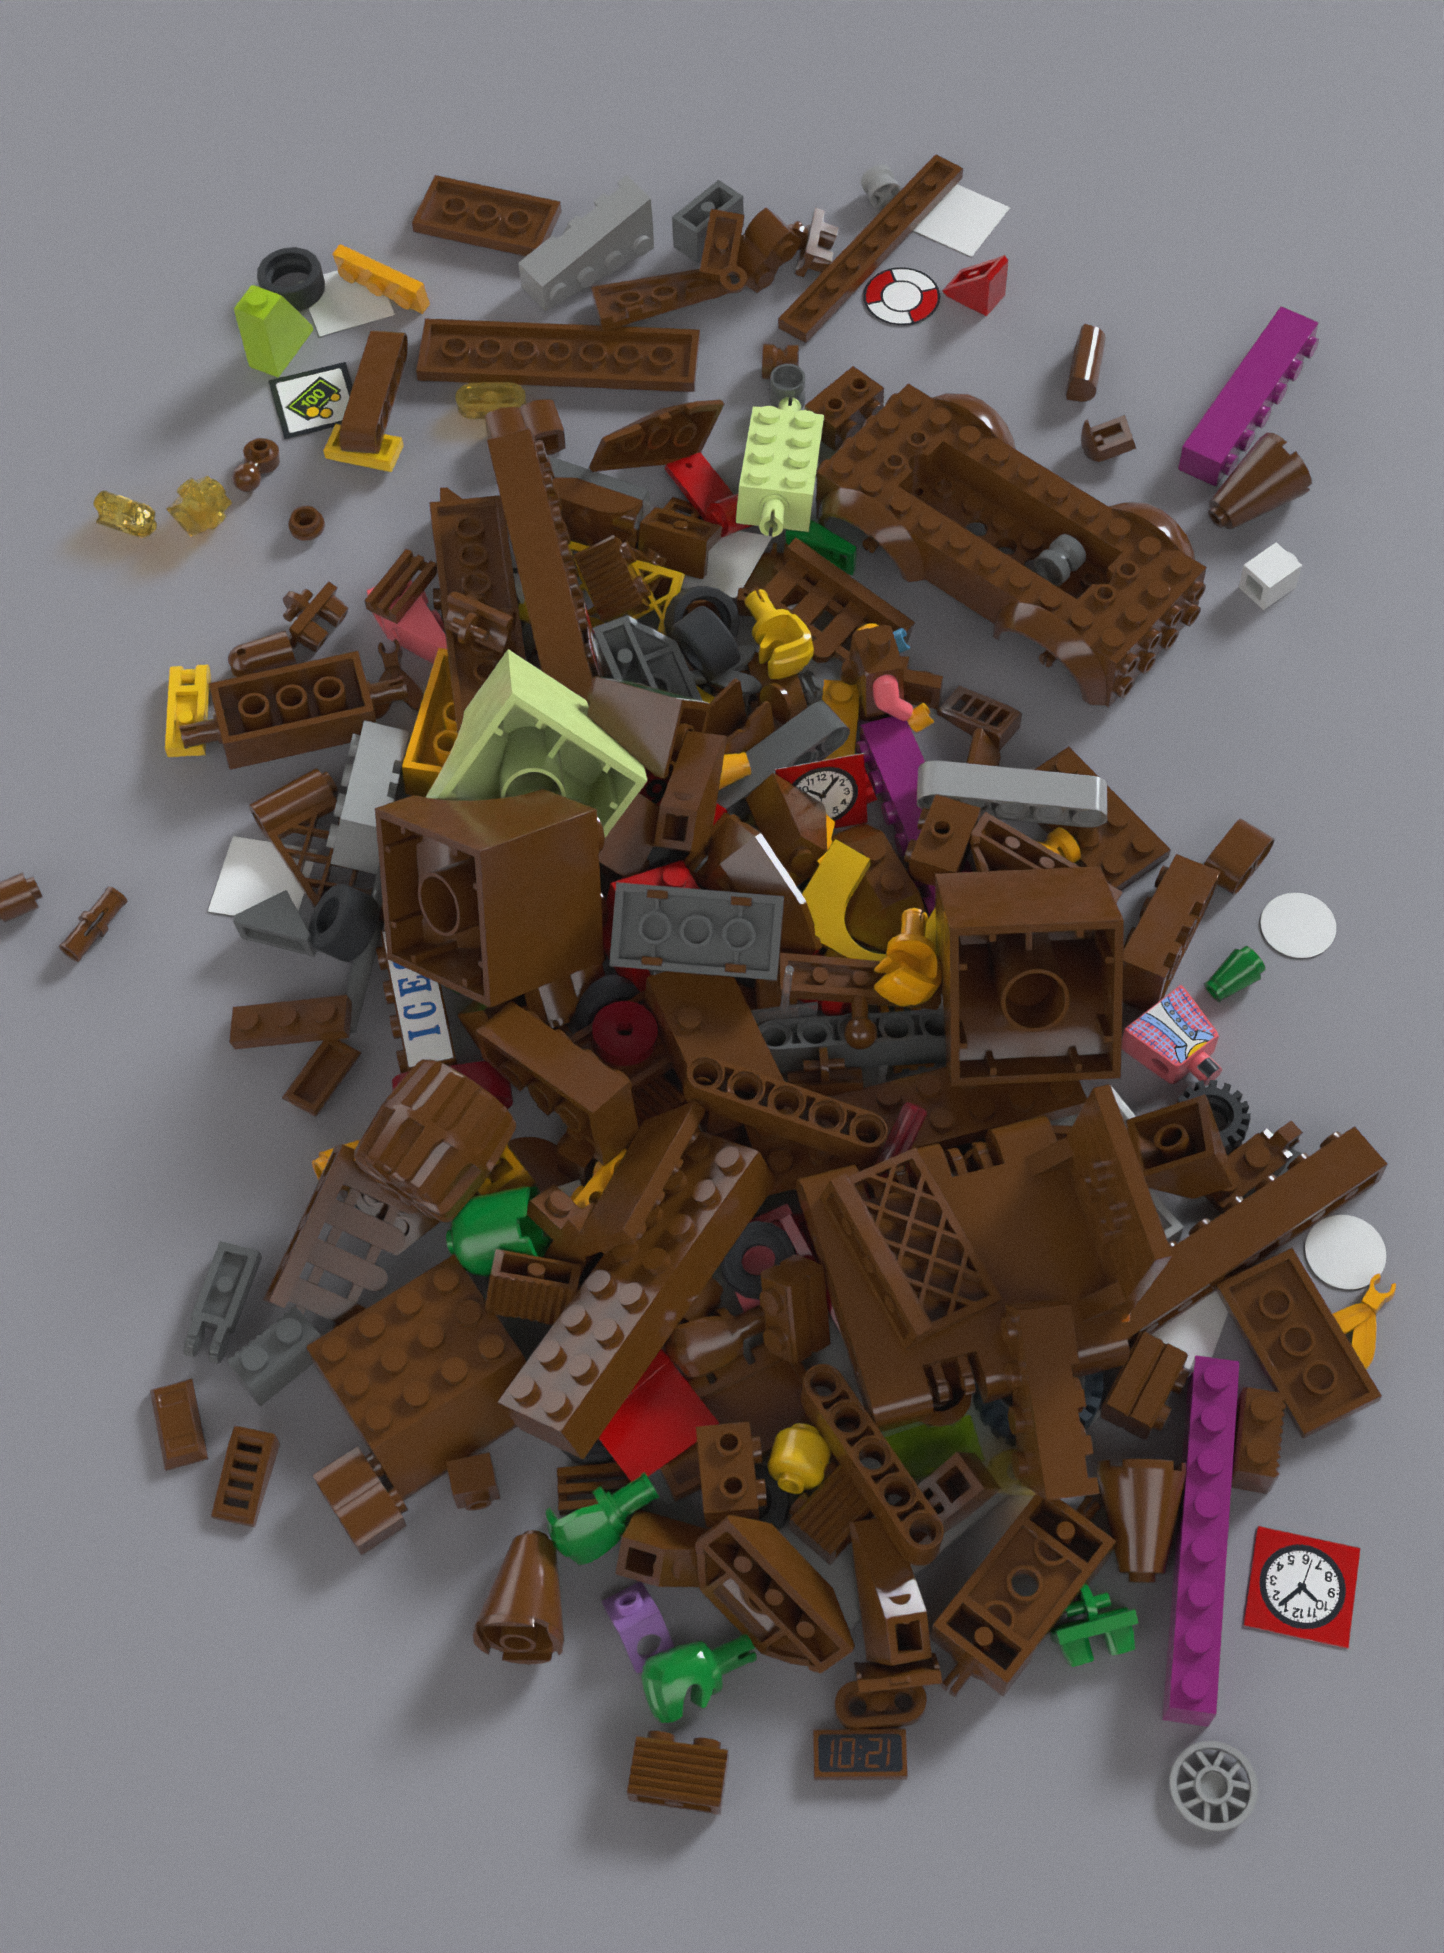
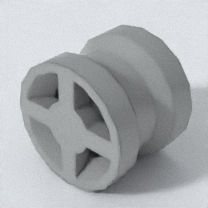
M887 165L873 166L861 178V186L865 193L868 194L871 205L876 209H883L901 191L898 182L894 180L890 167Z

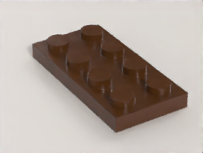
M435 175L413 218L412 227L413 232L528 256L550 238L562 212L561 201Z
M1069 746L1034 769L1099 777ZM1108 785L1107 821L1097 827H1077L1037 823L1047 834L1058 827L1068 831L1077 842L1081 853V858L1075 863L1079 867L1100 866L1107 883L1120 891L1168 859L1171 849Z
M1293 1248L1216 1284V1292L1274 1391L1283 1393L1287 1397L1285 1410L1302 1439L1381 1400V1393Z

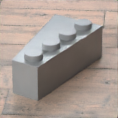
M628 175L617 182L620 188L609 197L603 193L594 201L596 207L582 219L577 215L570 220L560 237L556 238L552 235L518 263L521 287L544 311L564 302L567 298L584 288L590 287L598 280L619 270L622 266L645 255L654 248L651 197Z
M364 720L361 735L353 734L348 756L355 757L354 765L346 763L341 786L348 787L347 794H338L334 816L341 817L339 825L331 824L326 847L334 848L330 864L373 874L377 873L379 853L375 808L394 802L409 731Z

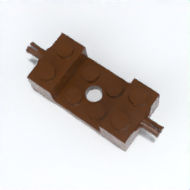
M1035 1494L933 1624L930 1639L950 1654L956 1664L943 1683L940 1684L945 1691L952 1685L949 1690L951 1696L956 1697L957 1693L972 1676L984 1681L1004 1697L1031 1662L1036 1648L1084 1585H1089L1111 1557L1116 1540L1090 1522L1097 1511L1101 1509V1505L1096 1500L1091 1505L1092 1497L1085 1496L1081 1504L1074 1510L1061 1499L1045 1500L1038 1494ZM1020 1574L1031 1576L1037 1583V1591L1031 1596L1017 1594L1012 1588L1011 1581L1013 1578Z

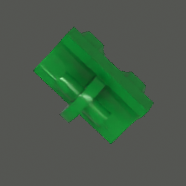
M1085 1584L1077 1595L1078 1601L1072 1602L1065 1610L1068 1618L1080 1614L1084 1618L1055 1625L1049 1631L1051 1641L1060 1645L1068 1665L1076 1667L1094 1661L1088 1638L1103 1633L1110 1655L1134 1651L1135 1639L1132 1625L1139 1624L1136 1610H1129L1126 1606L1098 1614V1609L1111 1606L1110 1596L1108 1593L1093 1596L1089 1586Z

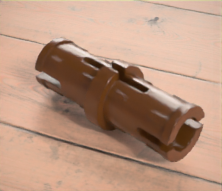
M108 886L91 909L81 913L78 917L80 922L66 940L59 945L60 950L70 959L79 962L99 936L104 937L108 932V924L128 902L126 897L115 888ZM101 912H102V913H103L102 916H101V917L98 919V921L92 926V928L89 930V932L84 936V933H85V932L88 930V928L95 922V920L98 918V916H99V915L101 914Z

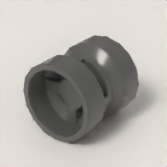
M782 364L774 368L770 376L771 405L778 408L779 402L783 398L789 397L788 406L792 405V398H796L800 402L802 409L805 405L804 371L794 364Z
M1063 534L1050 544L1049 550H1044L1034 559V569L1039 576L1059 587L1070 577V572L1076 571L1085 563L1086 553L1082 545L1075 538Z

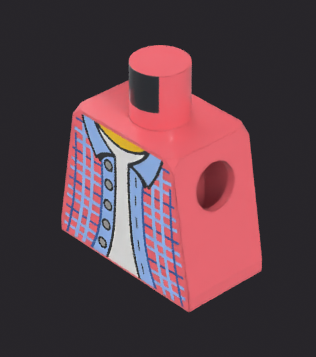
M1182 985L1174 989L1124 1029L1122 1050L1169 1084H1176L1191 1072L1199 1081L1203 1080L1204 1085L1207 1086L1210 1080H1215L1222 1072V1068L1210 1057L1215 1051L1219 1038L1218 1032Z

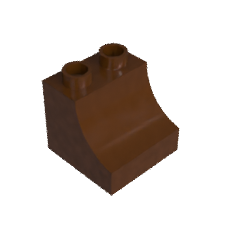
M544 789L512 797L473 801L441 800L413 795L375 808L388 960L488 1007H493L604 961L603 927L608 920V907L601 893L599 853L604 847L605 835L603 826L597 817V809Z
M1101 867L935 874L936 953L939 956L942 968L941 987L945 1024L946 1066L951 1086L1121 1078L1124 919Z

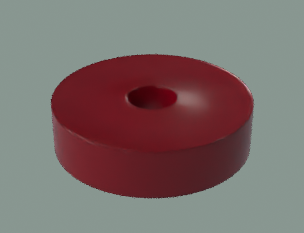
M630 1001L613 1002L603 1007L596 1014L592 1023L591 1040L595 1051L607 1062L620 1066L635 1065L646 1060L654 1051L657 1043L658 1026L653 1014L644 1006ZM628 1031L631 1034L628 1036H622L618 1032Z

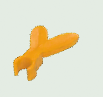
M1380 1273L1371 1278L1369 1290L1361 1300V1303L1333 1313L1344 1334L1353 1331L1352 1347L1366 1370L1371 1365L1375 1354L1376 1314L1384 1303L1393 1299L1396 1290V1283L1391 1284V1289L1387 1293H1380L1375 1289L1374 1286L1380 1283Z

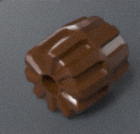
M422 1059L417 1062L380 1106L355 1148L353 1156L358 1166L364 1172L371 1175L374 1181L381 1187L396 1192L402 1202L408 1206L413 1204L425 1216L431 1219L436 1218L440 1222L448 1223L456 1217L486 1181L514 1134L517 1123L507 1108L477 1083L441 1062Z

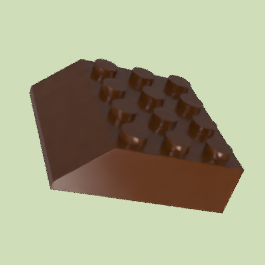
M454 1254L306 1346L317 1370L369 1451L378 1460L388 1481L403 1500L447 1473L446 1462L473 1456L518 1427L498 1404V1401L525 1365L526 1360L495 1313L491 1312L488 1314L485 1311L486 1300Z

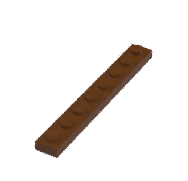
M935 154L778 318V328L807 343L963 177V168Z

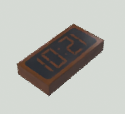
M906 1729L813 1730L814 1780H907Z

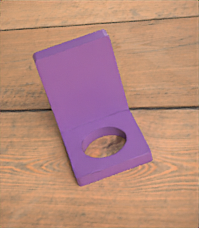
M638 1582L602 1600L603 1607L620 1635L636 1673L642 1672L647 1658L675 1647L659 1609L642 1582ZM655 1634L660 1637L661 1643L655 1652L649 1655H642L637 1652L638 1642L644 1636Z

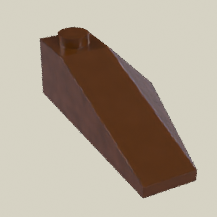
M721 399L695 401L661 408L602 437L589 465V469L592 472L666 465L702 452L725 403Z

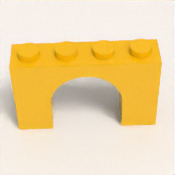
M836 839L802 893L815 924V935L820 938L822 947L827 950L824 954L826 957L882 961L887 955L873 953L860 947L849 935L844 920L847 904L870 867V859ZM936 908L927 920L925 937L933 942L935 948Z

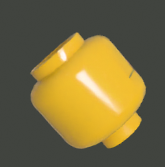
M802 1423L794 1424L781 1430L776 1436L767 1462L768 1472L778 1482V1486L788 1493L800 1494L803 1490L815 1489L819 1487L824 1479L831 1450L824 1437L820 1435L815 1427Z

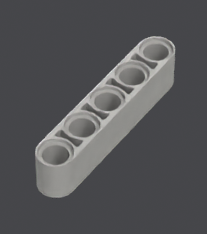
M927 761L918 767L917 806L920 809L924 807L930 808L935 794L980 807V817L987 812L997 819L1077 827H1097L1107 821V782L1100 777L948 761Z

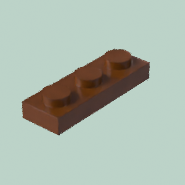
M347 995L233 1007L229 1043L236 1050L350 1038L352 1001Z

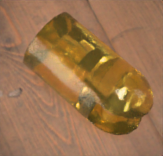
M105 490L99 492L94 499L93 506L99 514L96 523L139 538L148 537L155 532L157 528V522L154 520L156 514L149 505Z

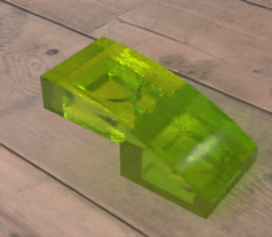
M971 1415L963 1417L953 1425L928 1428L926 1424L885 1437L913 1479L929 1476L956 1452L976 1453L981 1461L986 1460Z

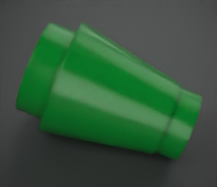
M1244 946L1240 950L1235 948L1209 980L1204 983V987L1214 1000L1221 1002L1224 998L1261 980L1260 974L1266 970V967L1258 954L1250 947Z

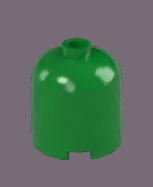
M520 1186L475 1196L466 1203L452 1220L451 1229H448L446 1232L448 1250L452 1255H456L457 1260L465 1271L478 1277H490L496 1249L543 1257L553 1239L550 1236H544V1231L527 1215V1204L541 1193L538 1187Z

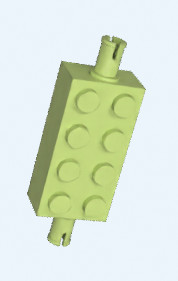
M786 397L779 402L778 408L773 406H753L739 483L736 523L759 526L760 531L765 536L769 535L770 527H773L772 537L778 536L783 529L809 532L824 415L801 410V404L796 398H792L791 406H788L789 397Z

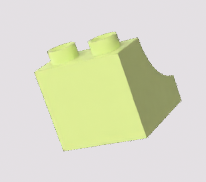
M508 649L465 709L462 725L454 746L426 797L456 801L489 800L512 797L544 789L597 809V817L603 826L606 837L645 785L647 777L644 766L587 716L589 706L585 699Z

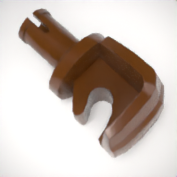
M760 1304L733 1316L726 1308L721 1307L714 1310L713 1317H702L684 1324H678L664 1344L665 1352L671 1361L675 1362L679 1370L689 1377H703L731 1364L737 1357L743 1355L745 1339L766 1330L764 1310Z

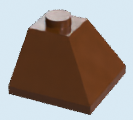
M1205 1094L1126 1120L1127 1131L1148 1188L1194 1199L1232 1187L1227 1154Z

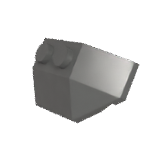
M629 615L592 628L604 678L630 681L702 701L675 640L653 628L638 623V620Z

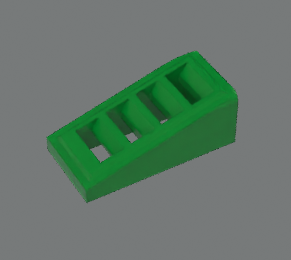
M811 519L809 532L786 529V544L789 545L797 538L845 573L854 575L856 571V546Z

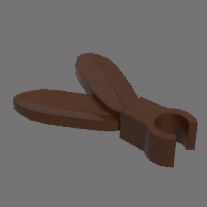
M395 639L393 641L396 649L392 653H385L386 649L383 643L379 642L378 651L383 660L385 671L378 682L403 676L408 693V700L403 701L411 709L419 712L424 693L401 668L403 651L398 640ZM392 702L376 706V710H374L376 720L382 718L389 711Z

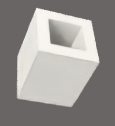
M1276 542L1244 564L1238 587L1265 610L1296 588L1302 564L1298 562L1291 552H1287Z

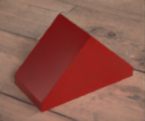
M1003 255L961 269L942 291L945 296L987 317L1005 296L1009 260Z

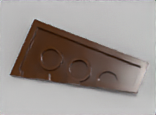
M700 269L591 287L592 298L602 332L706 300L719 298L730 293L725 292L721 288L719 281L699 278ZM729 275V276L727 277V281H728L730 284H732L731 278H730V275Z

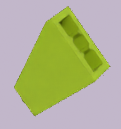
M254 285L249 287L234 307L249 367L279 378L313 332V326L282 295Z

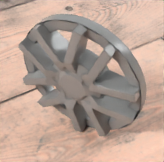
M1201 1741L1187 1747L1175 1760L1169 1776V1795H1171L1173 1804L1176 1807L1175 1810L1193 1826L1205 1832H1225L1242 1824L1253 1811L1258 1797V1781L1251 1763L1239 1750L1219 1741ZM1206 1749L1219 1751L1213 1765L1209 1763L1201 1751ZM1225 1753L1237 1760L1229 1772L1219 1767ZM1192 1754H1194L1203 1768L1199 1773L1185 1761ZM1241 1766L1245 1770L1249 1784L1232 1780V1777ZM1180 1768L1192 1781L1177 1784V1775ZM1194 1789L1197 1798L1183 1804L1178 1792ZM1233 1789L1248 1792V1802L1245 1803L1232 1797ZM1202 1804V1820L1195 1817L1188 1810ZM1227 1805L1243 1812L1235 1819L1229 1821ZM1218 1806L1222 1823H1210V1807Z

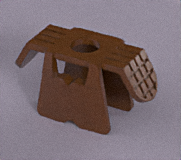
M735 678L710 702L712 706L705 733L727 736L724 755L746 753L790 720L792 710L790 697L782 686L770 683L762 688L758 706L746 717L741 681Z

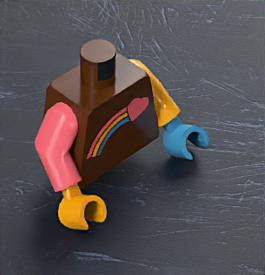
M874 623L860 627L852 634L849 661L866 718L889 714L901 721L907 720L914 732H920L933 724L934 720L928 715L930 714V709L925 703L913 709L910 703L904 701V669L900 653L911 649L903 639V637L907 636L906 631L901 628L893 632L889 625L879 626Z

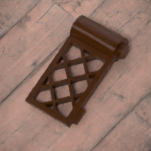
M317 768L248 805L258 827L264 836L270 840L314 909L324 895L325 890H329L337 885V883L328 882L332 866L351 869L330 864L334 848L330 849L329 856L309 853L313 837L328 840L330 831L316 829L319 818L335 811L337 803L333 793L338 791L334 780L327 771L321 773ZM292 833L306 835L302 851L285 848L281 839ZM293 858L299 859L298 865L295 863ZM306 861L326 864L321 880L306 878L302 872ZM351 869L352 874L348 885L371 896L373 887L369 890L355 887L360 870ZM313 888H318L317 895L314 892Z

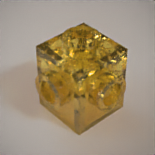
M209 476L197 480L191 477L176 490L179 496L166 510L190 536L205 532L208 528L213 530L220 525L227 517L224 511L232 502L226 496L224 487L218 481L211 479Z

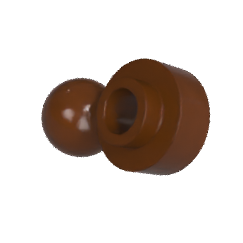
M257 438L248 442L243 449L245 463L238 465L234 469L232 474L233 483L237 489L243 492H251L257 489L261 482V474L275 470L280 464L278 445L274 441L265 438Z

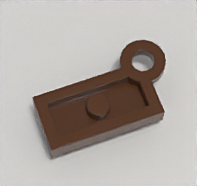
M711 209L699 278L719 281L721 288L725 292L736 294L741 292L747 284L745 271L741 267L736 266L745 215ZM729 275H736L740 281L737 284H730L727 281V277Z

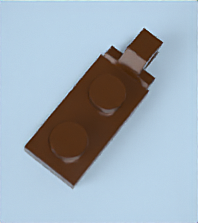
M1292 1120L1279 1128L1274 1134L1268 1128L1261 1133L1258 1132L1227 1156L1232 1187L1204 1196L1223 1214L1221 1212L1222 1209L1231 1200L1238 1196H1242L1243 1199L1247 1198L1255 1192V1187L1263 1179L1272 1174L1276 1176L1285 1169L1287 1162L1293 1156L1289 1150L1300 1142L1299 1137L1303 1132Z

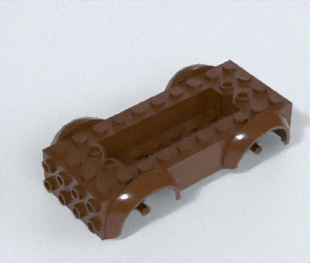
M908 383L898 394H892L885 406L876 415L869 416L864 422L863 427L853 437L846 438L839 451L830 459L822 461L817 468L815 501L816 519H818L819 525L825 528V523L829 520V517H836L858 527L868 535L862 542L865 550L868 551L869 549L870 553H874L881 546L895 562L904 580L907 582L927 580L994 624L992 637L999 640L1002 632H1014L1038 643L1046 649L1039 655V661L1043 665L1046 663V667L1050 668L1058 659L1078 683L1082 693V700L1090 705H1105L1109 708L1118 697L1122 699L1126 697L1139 674H1147L1155 664L1157 655L1163 649L1169 650L1176 642L1179 631L1185 625L1190 627L1201 612V607L1198 604L1206 589V585L1203 582L1207 567L1195 560L1194 550L1187 535L1173 518L1163 510L1148 503L1124 502L1107 506L1016 450L1009 428L997 411L983 400L972 395L945 393L930 397ZM971 523H981L987 532L983 536H976L968 531L966 527ZM1066 534L1075 538L1082 545L1086 553V561L1076 571L1070 572V577L1061 586L1057 587L1025 567V564L1030 560H1034L1044 550H1049L1050 544L1057 537ZM1008 547L1015 553L1005 554L998 549Z

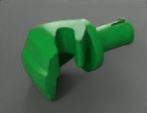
M645 1472L612 1495L609 1491L605 1493L601 1487H598L593 1491V1494L599 1504L580 1508L561 1519L556 1517L550 1507L546 1509L547 1529L555 1548L563 1556L572 1559L578 1565H586L613 1548L622 1539L621 1536L626 1530V1517L660 1497Z
M741 1634L738 1638L712 1650L703 1641L698 1640L694 1643L688 1642L667 1649L647 1658L642 1668V1686L649 1708L655 1719L661 1723H672L683 1716L684 1698L688 1687L691 1685L690 1701L700 1708H705L711 1695L722 1691L723 1675L748 1663L756 1662V1652H749V1650L754 1649L751 1639L746 1634Z

